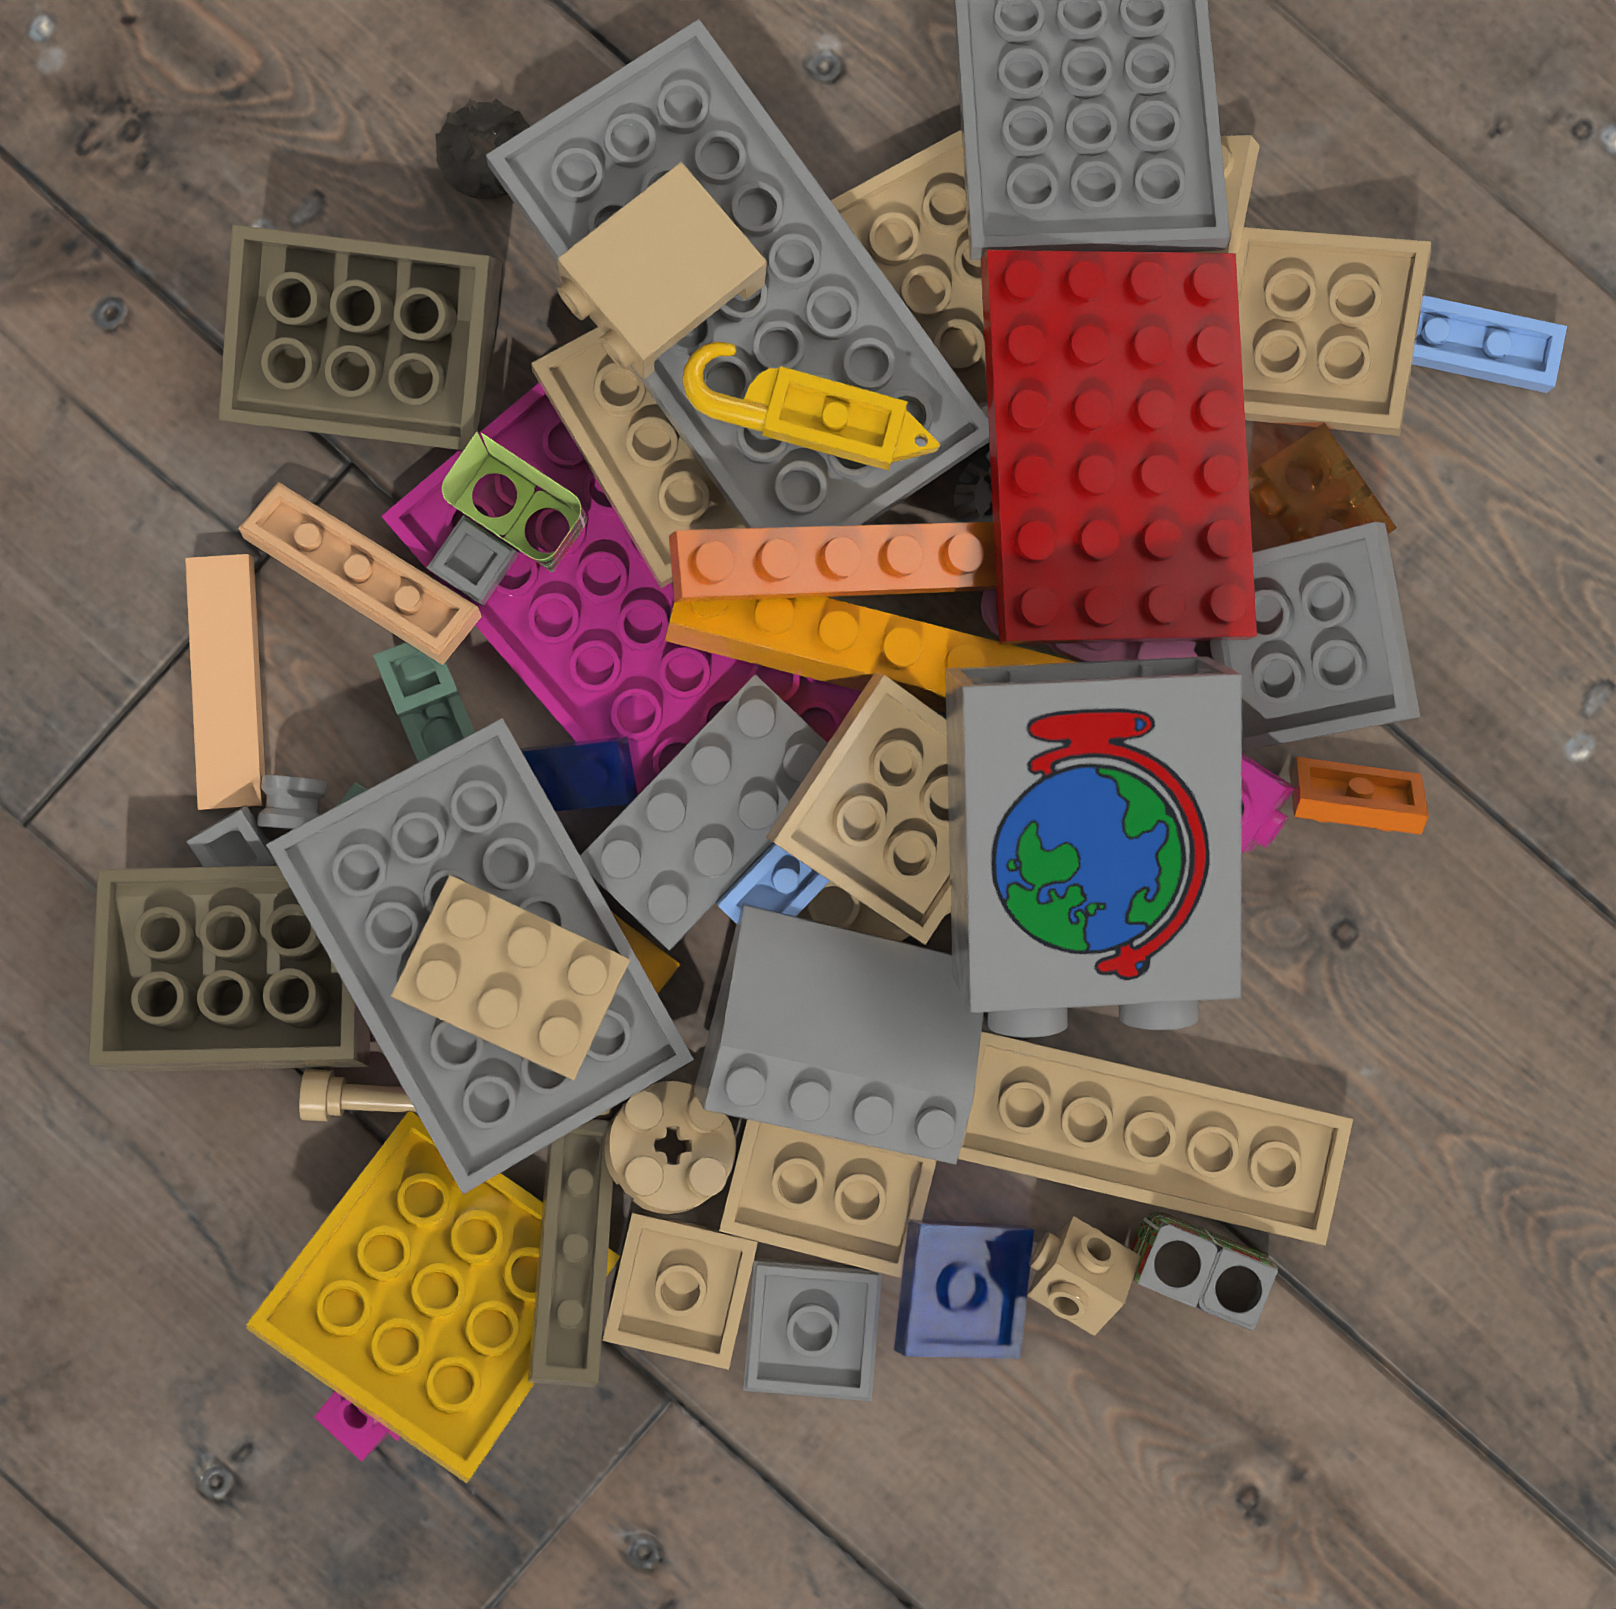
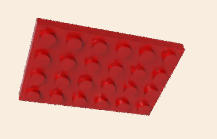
M987 250L980 258L999 645L1248 640L1256 637L1257 626L1236 253Z

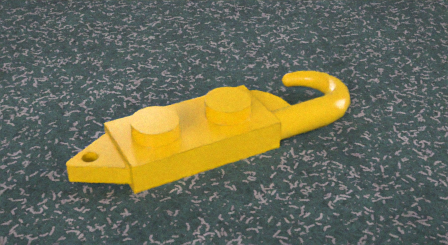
M717 341L705 344L691 354L684 366L682 383L685 394L697 411L712 419L762 432V436L888 471L891 463L936 452L940 446V443L906 410L908 401L782 366L780 368H769L758 374L749 385L744 399L713 391L706 386L703 380V371L710 360L719 356H733L737 349L732 343ZM918 438L923 439L926 445L918 446L915 440Z

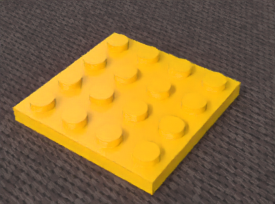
M409 1110L247 1322L246 1329L465 1483H468L535 1384L528 1382L543 1202L501 1173L463 1194L420 1117ZM609 1248L606 1277L621 1257Z

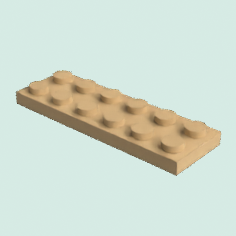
M981 1031L973 1103L958 1159L1326 1246L1353 1119Z

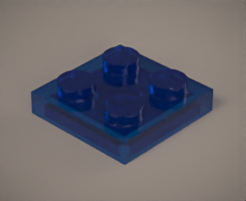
M908 1219L894 1351L906 1357L1020 1359L1034 1229L1014 1224Z

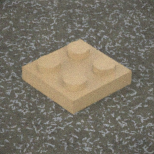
M633 1210L602 1341L729 1370L758 1241L723 1233L719 1229Z

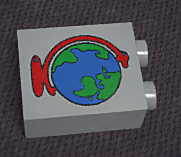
M1209 657L945 668L953 978L970 1013L988 1012V1028L995 1033L1013 1037H1042L1060 1033L1068 1027V1007L1119 1005V1020L1125 1025L1149 1030H1172L1185 1028L1198 1022L1199 1000L1241 998L1242 674Z

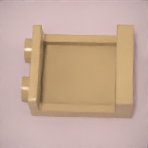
M680 162L557 259L560 281L562 283L557 287V290L564 303L577 318L583 320L589 315L604 333L600 337V342L612 360L623 370L631 365L645 379L654 372V362L660 355L733 297L739 294L745 301L762 288L765 284L767 261L685 165Z

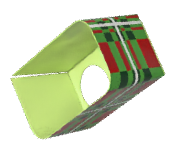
M476 432L443 480L442 493L444 498L454 508L553 573L589 520L579 499L572 492L481 433L487 447L486 450L478 432ZM493 473L508 477L514 483L517 490V500L513 509L508 514L497 518L481 514L474 506L472 499L473 489L478 480L485 475ZM537 485L544 491H537L536 493H534L535 486ZM545 508L561 512L568 520L570 531L558 549L551 553L535 550L530 546L525 536V525L529 517L534 512Z

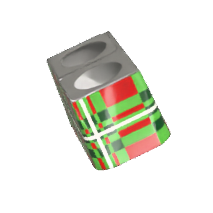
M1161 1211L1152 1212L1142 1220L1131 1247V1251L1141 1256L1133 1280L1138 1285L1254 1332L1278 1272V1268L1265 1253ZM1168 1242H1187L1199 1254L1201 1261L1200 1272L1197 1278L1185 1287L1176 1288L1168 1286L1156 1274L1154 1267L1155 1256L1158 1250ZM1213 1243L1222 1246L1223 1249L1217 1253V1248ZM1233 1266L1247 1267L1253 1270L1259 1277L1249 1306L1242 1313L1231 1312L1225 1309L1218 1301L1215 1291L1216 1282L1220 1274Z

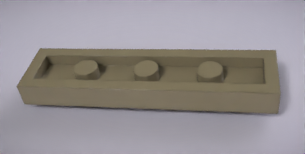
M591 1119L548 1144L528 1382L582 1387H595L599 1383L613 1178L609 1174L604 1153L605 1136L610 1123L607 1120Z

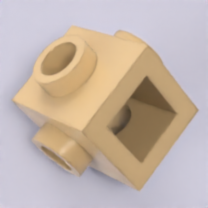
M1073 1216L1057 1236L1047 1232L1037 1245L1029 1263V1266L1037 1271L1027 1296L1049 1308L1055 1315L1069 1320L1095 1336L1125 1304L1141 1256L1106 1236L1100 1230Z

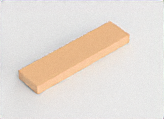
M277 482L238 528L245 540L441 665L447 661L482 617L476 605L280 482Z
M249 554L185 558L198 810L240 809L245 805L248 808L266 807V793L261 788L262 775H265L254 557Z

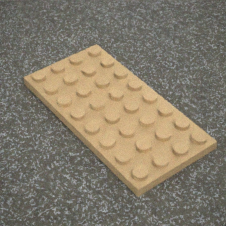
M959 130L830 201L978 406L983 408L988 404L981 261L970 260L962 132ZM597 327L532 362V371L660 588H663L673 582L669 535L674 531L740 529L746 527L632 367L629 366L623 370L608 355L600 342V337L604 333Z

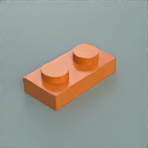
M1297 756L1295 758L1290 773L1291 785L1296 787L1292 793L1294 817L1324 823L1333 822L1376 828L1382 831H1398L1422 835L1429 817L1422 774Z

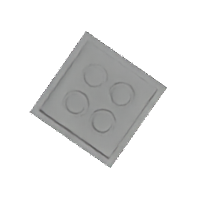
M1373 522L1253 552L1257 636L1248 640L1209 641L1212 659L1242 674L1241 752L1420 718L1385 523Z

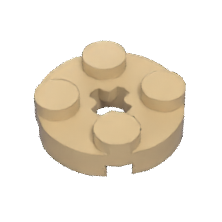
M663 1081L644 1088L624 1102L620 1110L616 1112L610 1121L606 1131L604 1153L609 1174L617 1185L620 1183L625 1193L634 1198L633 1202L651 1212L674 1214L699 1206L723 1189L734 1165L736 1142L731 1121L726 1114L704 1110L694 1093L695 1086L689 1083ZM667 1130L676 1132L677 1138L684 1141L686 1145V1152L678 1155L677 1164L675 1165L667 1164L666 1154L655 1151L654 1147L655 1140L658 1141L665 1138Z

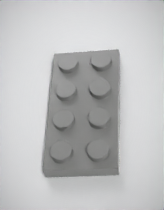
M755 674L580 857L590 875L668 950H671L773 843L765 837L828 743Z

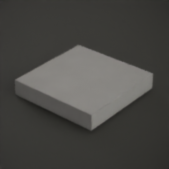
M754 1257L743 1391L872 1401L882 1273L852 1265Z

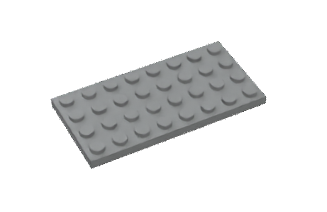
M700 19L486 154L489 168L557 263V259L680 162L685 165L767 261L764 286L744 301L739 294L733 297L660 355L654 362V372L645 379L632 367L746 528L868 525L989 442V424L986 415ZM717 341L732 343L737 349L733 356L716 357L706 364L703 371V380L706 386L713 391L744 399L749 385L758 374L769 368H780L782 366L908 401L906 410L940 443V446L936 452L891 463L888 471L762 436V432L712 419L697 411L685 394L682 383L684 366L691 354L705 344ZM918 438L915 440L918 446L926 445L923 439Z

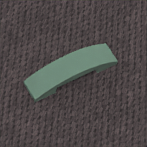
M407 642L373 655L418 763L475 733L446 662L441 665Z

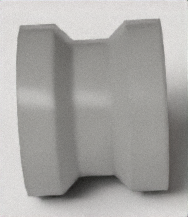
M262 775L261 788L267 794L266 808L258 813L257 826L294 830L320 816L318 814L319 800L326 795L327 781L290 776Z

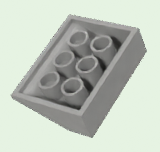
M742 904L694 1093L704 1110L956 1165L973 1103L984 1012L970 1013L953 978L952 953Z

